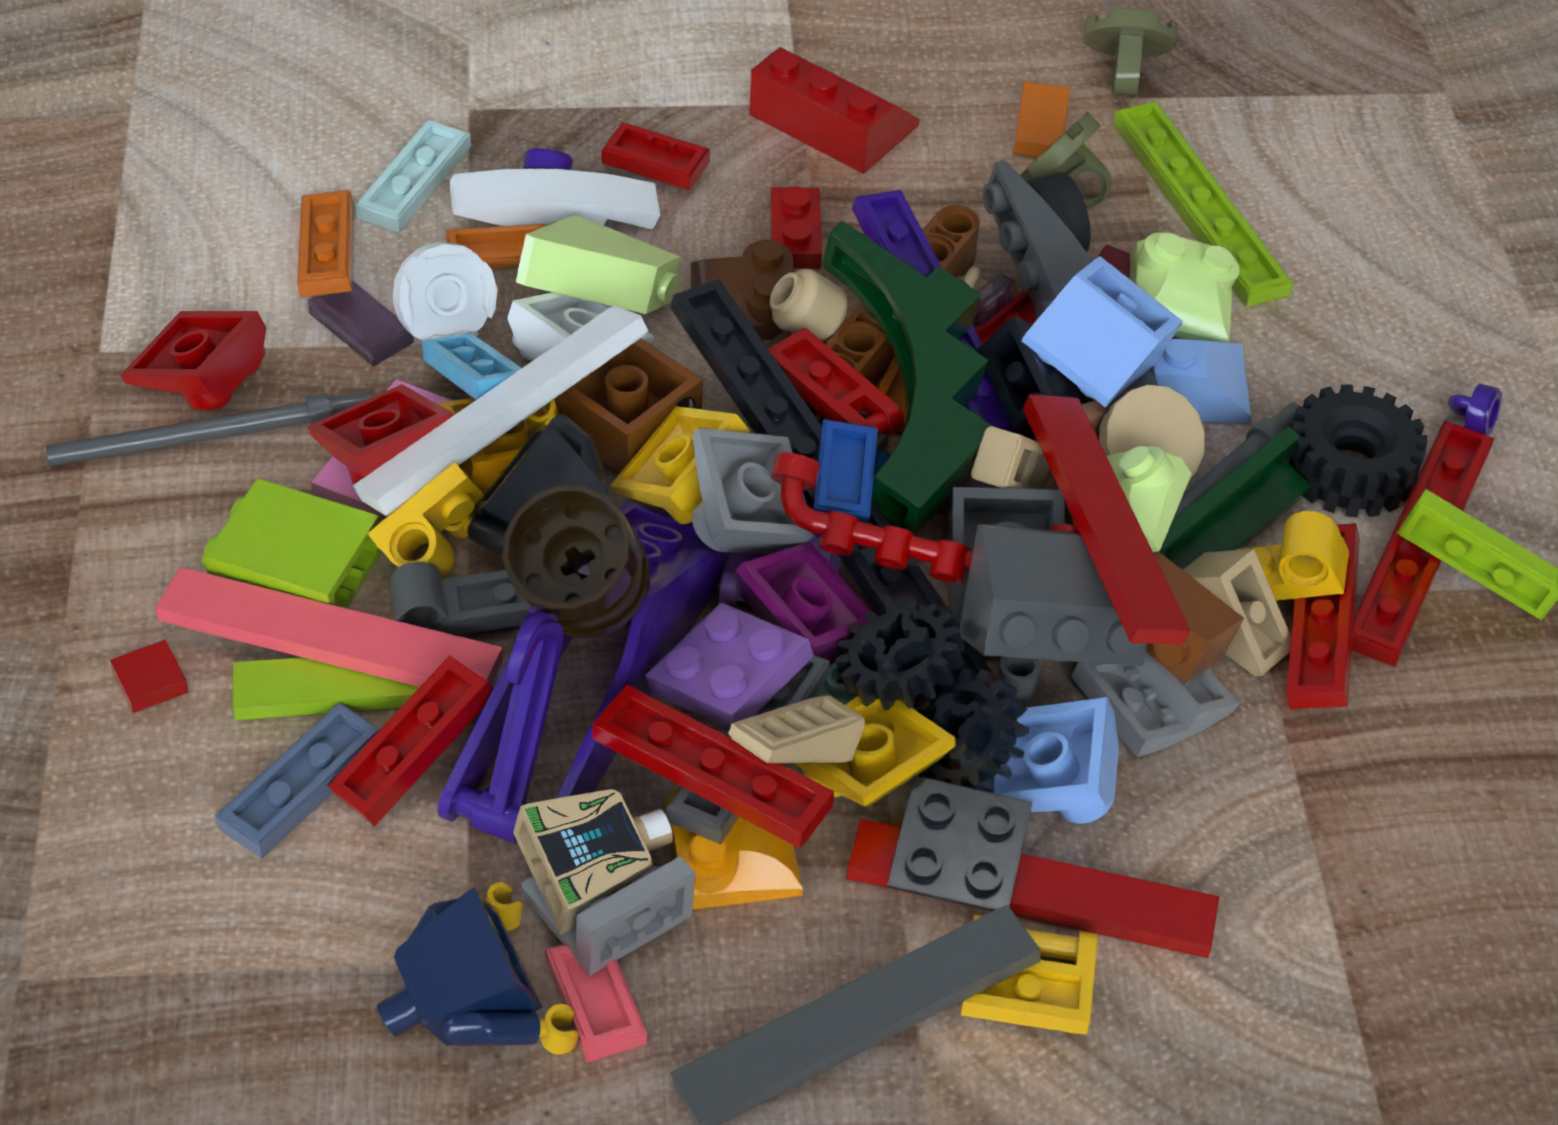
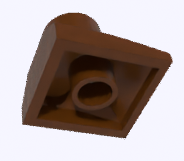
M761 240L749 245L744 250L743 256L691 262V288L720 279L761 340H772L783 330L773 321L770 297L777 282L784 275L794 273L792 252L788 247L774 240Z

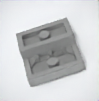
M1146 652L1143 666L1078 662L1071 676L1088 699L1108 698L1114 710L1117 734L1136 757L1170 747L1204 731L1235 712L1239 705V702L1209 668L1185 684Z

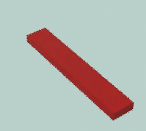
M1029 394L1023 411L1130 643L1183 645L1191 631L1079 399Z
M1444 420L1354 615L1352 651L1396 667L1442 560L1403 538L1397 532L1425 489L1464 512L1495 438Z
M860 819L848 863L846 879L888 888L887 883L901 827ZM1021 853L1009 907L1017 917L1209 958L1220 896Z

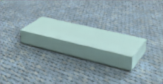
M427 120L355 204L356 218L400 233L470 149V133Z

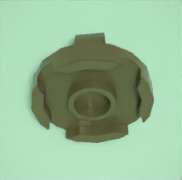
M1110 9L1109 19L1098 20L1099 16H1097V13L1090 14L1084 22V43L1093 50L1108 55H1115L1112 94L1136 96L1141 58L1160 56L1171 52L1176 47V22L1171 20L1167 23V26L1160 23L1161 14L1140 9Z
M1086 112L1048 147L1031 166H1028L1020 176L1026 181L1054 172H1063L1069 175L1075 182L1079 173L1091 171L1101 179V192L1095 197L1083 195L1082 197L1086 208L1095 207L1102 203L1111 189V174L1105 165L1084 144L1101 125L1089 112Z

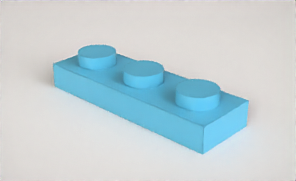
M472 333L422 340L423 360L476 400L522 369Z

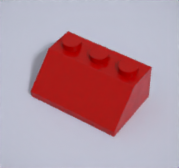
M782 47L777 48L751 69L749 115L863 174L919 126V118L904 109Z

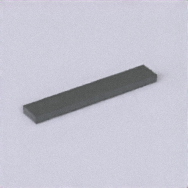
M1006 904L670 1072L673 1086L696 1125H720L1040 962V949Z

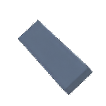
M339 702L215 815L217 828L260 858H263L333 793L327 786L379 732L380 728Z

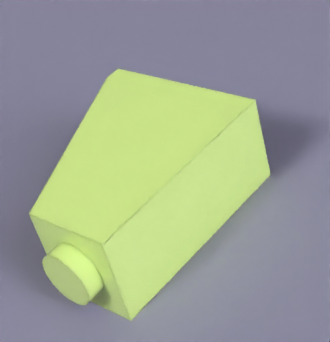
M575 214L526 234L516 282L532 288L608 306L616 305L629 311L648 314L670 303L673 295L677 293L680 277L676 273L680 256Z

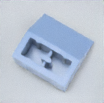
M1099 256L1070 280L1026 332L1021 341L1035 351L1043 362L1055 367L1074 382L1082 393L1095 399L1102 406L1107 407L1154 366L1183 321Z

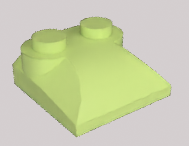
M1153 233L1146 239L1137 241L1130 254V280L1183 321L1174 337L1189 340L1230 341L1232 286L1239 275V265L1232 254L1221 246L1186 239L1173 233Z
M1138 446L1126 452L1107 455L1110 465L1152 551H1160L1192 473L1182 458L1165 453L1160 447ZM1072 518V521H1071V524H1070V525H1075V526H1076V524H1075V522H1074V520H1073V518Z

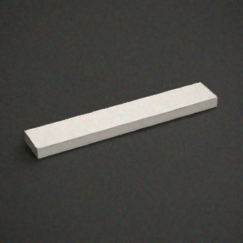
M616 305L611 306L354 484L353 487L362 502L380 513L389 515L452 463L462 464L645 336L648 329L641 315Z

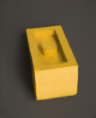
M454 462L367 534L397 567L411 562H426L434 565L440 571L441 579H445L452 571L455 557L451 544L441 531L450 524H456L468 517L473 511L475 503L482 499L484 494L463 469ZM429 543L427 553L417 561H412L416 549L423 544Z
M1302 511L1290 516L1284 525L1282 544L1236 549H1254L1276 601L1344 594L1349 550L1336 523L1323 513Z

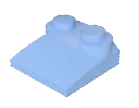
M1108 698L1028 707L1027 711L1017 718V722L1029 727V734L1018 737L1015 745L1025 752L1023 758L1010 757L1007 765L1011 769L1012 776L1009 779L999 774L994 776L995 791L992 793L1033 802L1031 812L1059 811L1060 815L1071 823L1084 824L1099 819L1108 812L1114 802L1119 755L1115 714Z

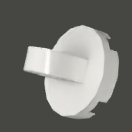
M435 242L418 248L403 261L394 279L392 301L398 320L411 335L420 340L472 333L477 337L479 335L477 331L484 325L487 317L492 318L496 310L498 289L492 269L472 250L456 243Z

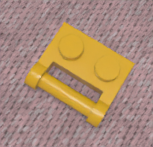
M974 915L973 921L976 920V919H978V918H980V917H982V916H980V915ZM1026 929L1039 947L1040 956L1074 961V965L1040 960V962L962 1001L961 1016L1087 1035L1091 1018L1098 934L1079 931L1078 937Z

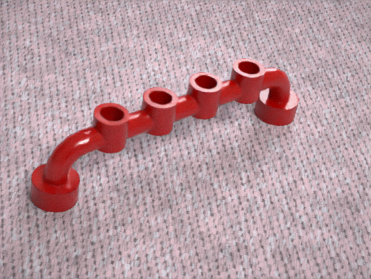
M783 452L776 455L771 478L781 484L780 501L785 514L796 526L811 533L821 535L818 546L822 550L837 555H851L854 544L876 549L875 563L899 570L907 569L909 558L931 563L930 577L952 584L962 583L964 572H970L973 550H970L966 545L949 540L934 541L915 536L911 531L900 527H880L860 522L859 519L841 512L825 513L810 508L804 502L803 490L815 488L821 465L814 459L800 454ZM1053 524L1050 527L1052 531L1079 533L1075 525Z

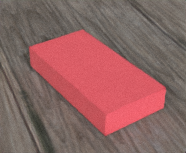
M566 944L546 949V962L562 1003L568 1005L574 1012L571 1025L573 1030L580 1033L578 1043L586 1063L647 1044L646 1028L617 959L606 963L605 968L589 976L571 954V950Z

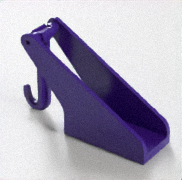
M628 501L619 509L645 548L651 565L650 588L639 612L632 618L621 663L592 724L626 685L650 697L653 693L650 691L645 675L691 631L715 591L727 552L716 551L702 542L695 532L692 522L679 524L671 515L633 501ZM588 564L578 570L581 579L591 574ZM531 606L529 607L528 614L517 634L512 653L442 791L437 810L440 818L452 822L460 815L470 819L473 828L511 843H517L513 831L520 807L528 804L526 800L559 660L573 639L563 634V628L558 623L554 613L544 609L535 612ZM592 724L556 798L594 792L617 754L614 750L593 740ZM496 759L490 788H486L483 792L476 790Z

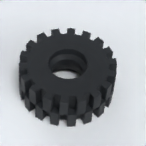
M1353 384L1341 385L1339 393H1335L1330 386L1321 389L1318 398L1313 394L1306 397L1303 407L1298 406L1291 427L1300 436V439L1285 459L1311 486L1303 498L1312 504L1318 498L1325 501L1323 510L1331 513L1335 512L1336 506L1346 508V516L1357 517L1359 510L1366 509L1368 517L1380 516L1382 506L1391 512L1399 507L1401 500L1406 502L1418 478L1428 444L1427 435H1422L1424 425L1421 419L1411 420L1414 410L1407 404L1398 408L1395 406L1397 397L1386 392L1383 398L1374 396L1375 388L1364 386L1362 393L1354 392ZM1339 450H1354L1364 454L1368 459L1353 458Z

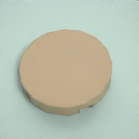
M1146 385L1121 394L1115 400L1116 402L1111 405L1109 412L1105 413L1100 424L1099 442L1106 456L1126 452L1138 446L1160 447L1165 453L1182 458L1192 473L1191 477L1197 472L1204 456L1205 431L1199 413L1185 396L1169 387Z

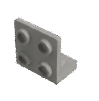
M681 856L662 867L653 865L652 868L640 874L627 887L609 897L601 896L590 902L577 915L576 927L561 934L557 930L533 876L522 882L521 893L559 940L568 946L574 958L591 976L605 968L606 963L611 960L622 958L692 917L695 872Z

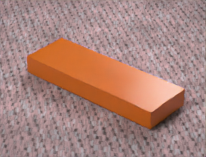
M351 190L301 196L297 285L301 298L352 291L354 203Z

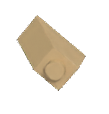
M1254 549L1205 552L1183 569L1184 572L1244 617L1225 653L1233 661L1253 676H1263L1290 653L1291 635Z

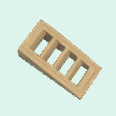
M990 426L984 432L971 476L975 480L998 488L1043 489L1050 467L1037 441ZM1050 471L1044 489L1060 490Z
M820 696L731 724L728 735L732 737V740L766 763L852 761L865 726V720L863 716L835 698Z

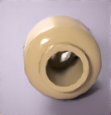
M801 269L784 275L774 286L771 293L770 306L772 307L773 321L783 331L786 330L795 334L803 328H807L824 343L832 338L848 319V302L845 291L839 285L813 269Z

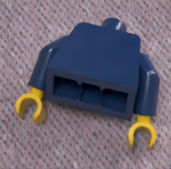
M496 882L491 885L487 890V899L475 888H472L460 898L436 902L427 908L408 940L396 949L394 960L406 987L377 1004L380 1017L393 1036L397 1037L422 1022L445 1045H535L540 1038L543 1047L548 1052L556 1055L570 1053L575 1048L580 1033L575 1030L565 1032L555 1028L567 1027L572 1024L574 1012L568 1005L560 1003L553 1005L548 1009L545 1018H539L536 1013L537 1010L542 1008V1005L508 934V931L514 930L521 923L523 903L520 901L511 903L512 888L508 884Z

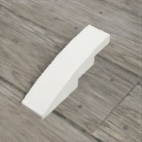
M499 169L453 174L450 179L453 215L500 226L546 224L548 226L576 214L603 226L606 220L610 219L653 230L660 217L655 183L606 173L563 169Z

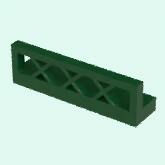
M1288 426L1176 517L1170 525L1159 552L1183 570L1205 552L1231 551L1244 548L1300 501L1311 486L1285 461L1300 439V436Z

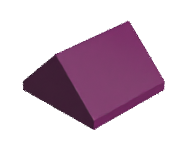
M811 542L743 562L736 570L742 598L758 617L809 639L813 655L830 661V665L836 663L835 658L841 656L837 647L838 641L851 639L847 628L851 624L860 626L867 624L865 613L871 610Z

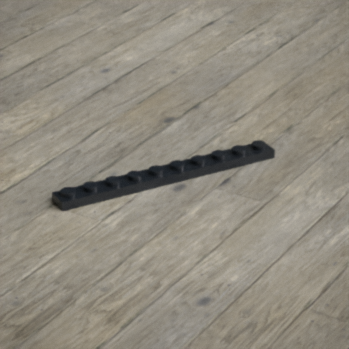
M720 279L674 294L670 309L755 434L788 437L793 453L817 461L822 426ZM814 489L803 490L806 504L812 508ZM871 498L868 524L880 527L891 526ZM854 544L851 555H838L879 616L886 614L885 609L888 603L893 602L897 609H905L911 600L917 601L920 611L934 603L938 606L940 615L946 613L952 615L914 559L909 558L907 569L899 570L884 567L874 562L876 549ZM953 616L955 626L960 629L959 623ZM962 639L965 651L961 652L964 662L963 668H968L976 673L983 669L993 674L980 653ZM961 669L951 670L953 678L958 680ZM938 683L934 686L935 693L938 694L942 690L941 684ZM985 698L974 699V701L982 705L988 703Z

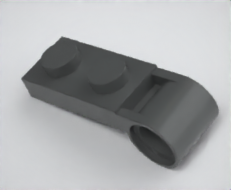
M411 562L398 567L390 577L396 621L448 634L462 635L521 626L530 607L526 599L510 582L506 570L441 579V573L434 565L426 562Z

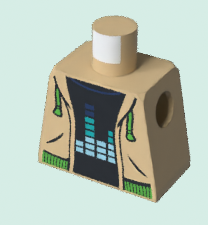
M614 789L522 805L513 831L559 934L576 927L577 915L590 902L601 896L609 897L632 884L640 874L652 868L653 863L649 851L669 845L673 840L670 823L661 809L632 818L621 793Z

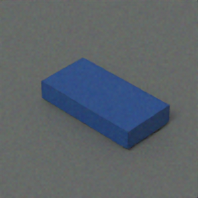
M823 419L817 462L821 466L814 488L812 509L825 513L841 512L856 517L860 522L868 523L871 509L878 428Z

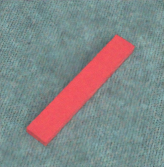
M183 567L178 569L155 607L158 621L418 687L431 676L449 655L484 678L490 685H492L503 662V649L500 646Z

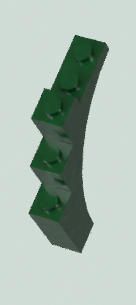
M841 221L829 233L822 267L852 290L876 318L894 349L905 389L906 422L904 433L896 450L874 477L872 499L891 526L909 530L915 535L948 500L952 488L960 487L970 477L984 432L991 426L978 413L964 407L978 393L988 360L977 353L973 347L959 341L972 326L981 294L971 288L965 281L956 278L940 266L928 277H925L909 263L901 261L876 244L869 236L858 232L844 221Z

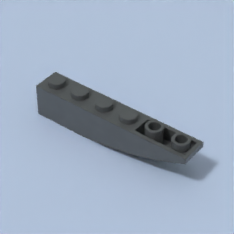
M1005 160L996 161L989 182L983 188L984 206L989 214H993L1000 230L1002 247L1005 252H1010L1017 268L1019 285L1024 292L1028 293L1035 309L1037 321L1070 280L1093 262V260L1045 200ZM1149 369L1126 390L1131 388L1137 389L1146 385H1159L1152 370ZM1084 394L1087 402L1095 400Z

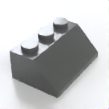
M977 525L959 629L962 639L984 656L1143 666L1147 644L1130 643L1080 533Z

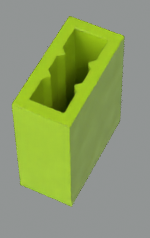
M257 478L245 497H239L235 501L229 520L218 536H212L207 542L203 552V566L206 567L207 574L348 609L383 553L367 534L380 523L379 515Z

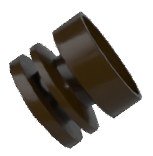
M556 486L535 494L515 512L504 534L502 559L510 582L535 612L544 609L554 613L558 623L563 628V634L572 638H598L621 629L639 612L649 592L651 565L643 543L631 528L622 511L605 494L586 486ZM588 564L591 574L581 579L578 570Z

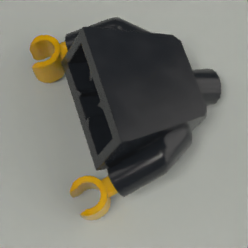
M553 399L544 406L549 410L547 414L540 417L530 415L526 418L529 427L534 433L474 507L480 515L476 516L475 512L472 511L459 524L449 525L445 530L455 538L469 537L470 540L503 554L504 534L515 512L535 494L556 486L583 485L607 496L609 491L602 483L605 470L594 438L567 415L559 414Z

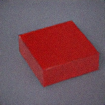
M166 639L110 659L113 674L133 713L189 692L186 678Z

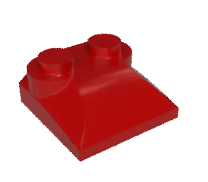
M180 311L121 374V377L126 384L182 393L189 407L195 410L214 411L220 409L231 400L232 393L244 379L260 367V361L266 353L264 347L266 326L258 311Z
M401 384L308 426L310 435L323 448L347 466L352 484L354 485L447 421L453 414L451 411Z

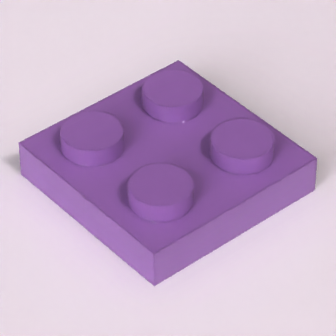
M720 603L645 677L651 693L730 729L732 723L755 716L813 657V652L809 639Z

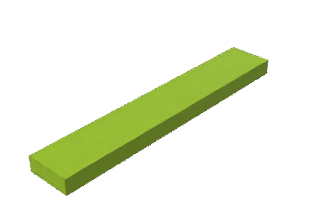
M1154 101L1116 110L1113 118L1114 127L1198 242L1221 246L1227 249L1237 261L1239 275L1232 288L1244 305L1249 307L1290 296L1293 286L1291 279L1158 102Z

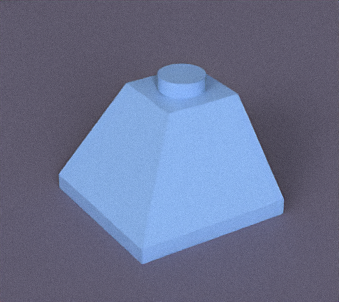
M1171 339L1151 368L1158 385L1169 387L1185 396L1199 413L1201 422L1250 424L1251 409L1242 343Z

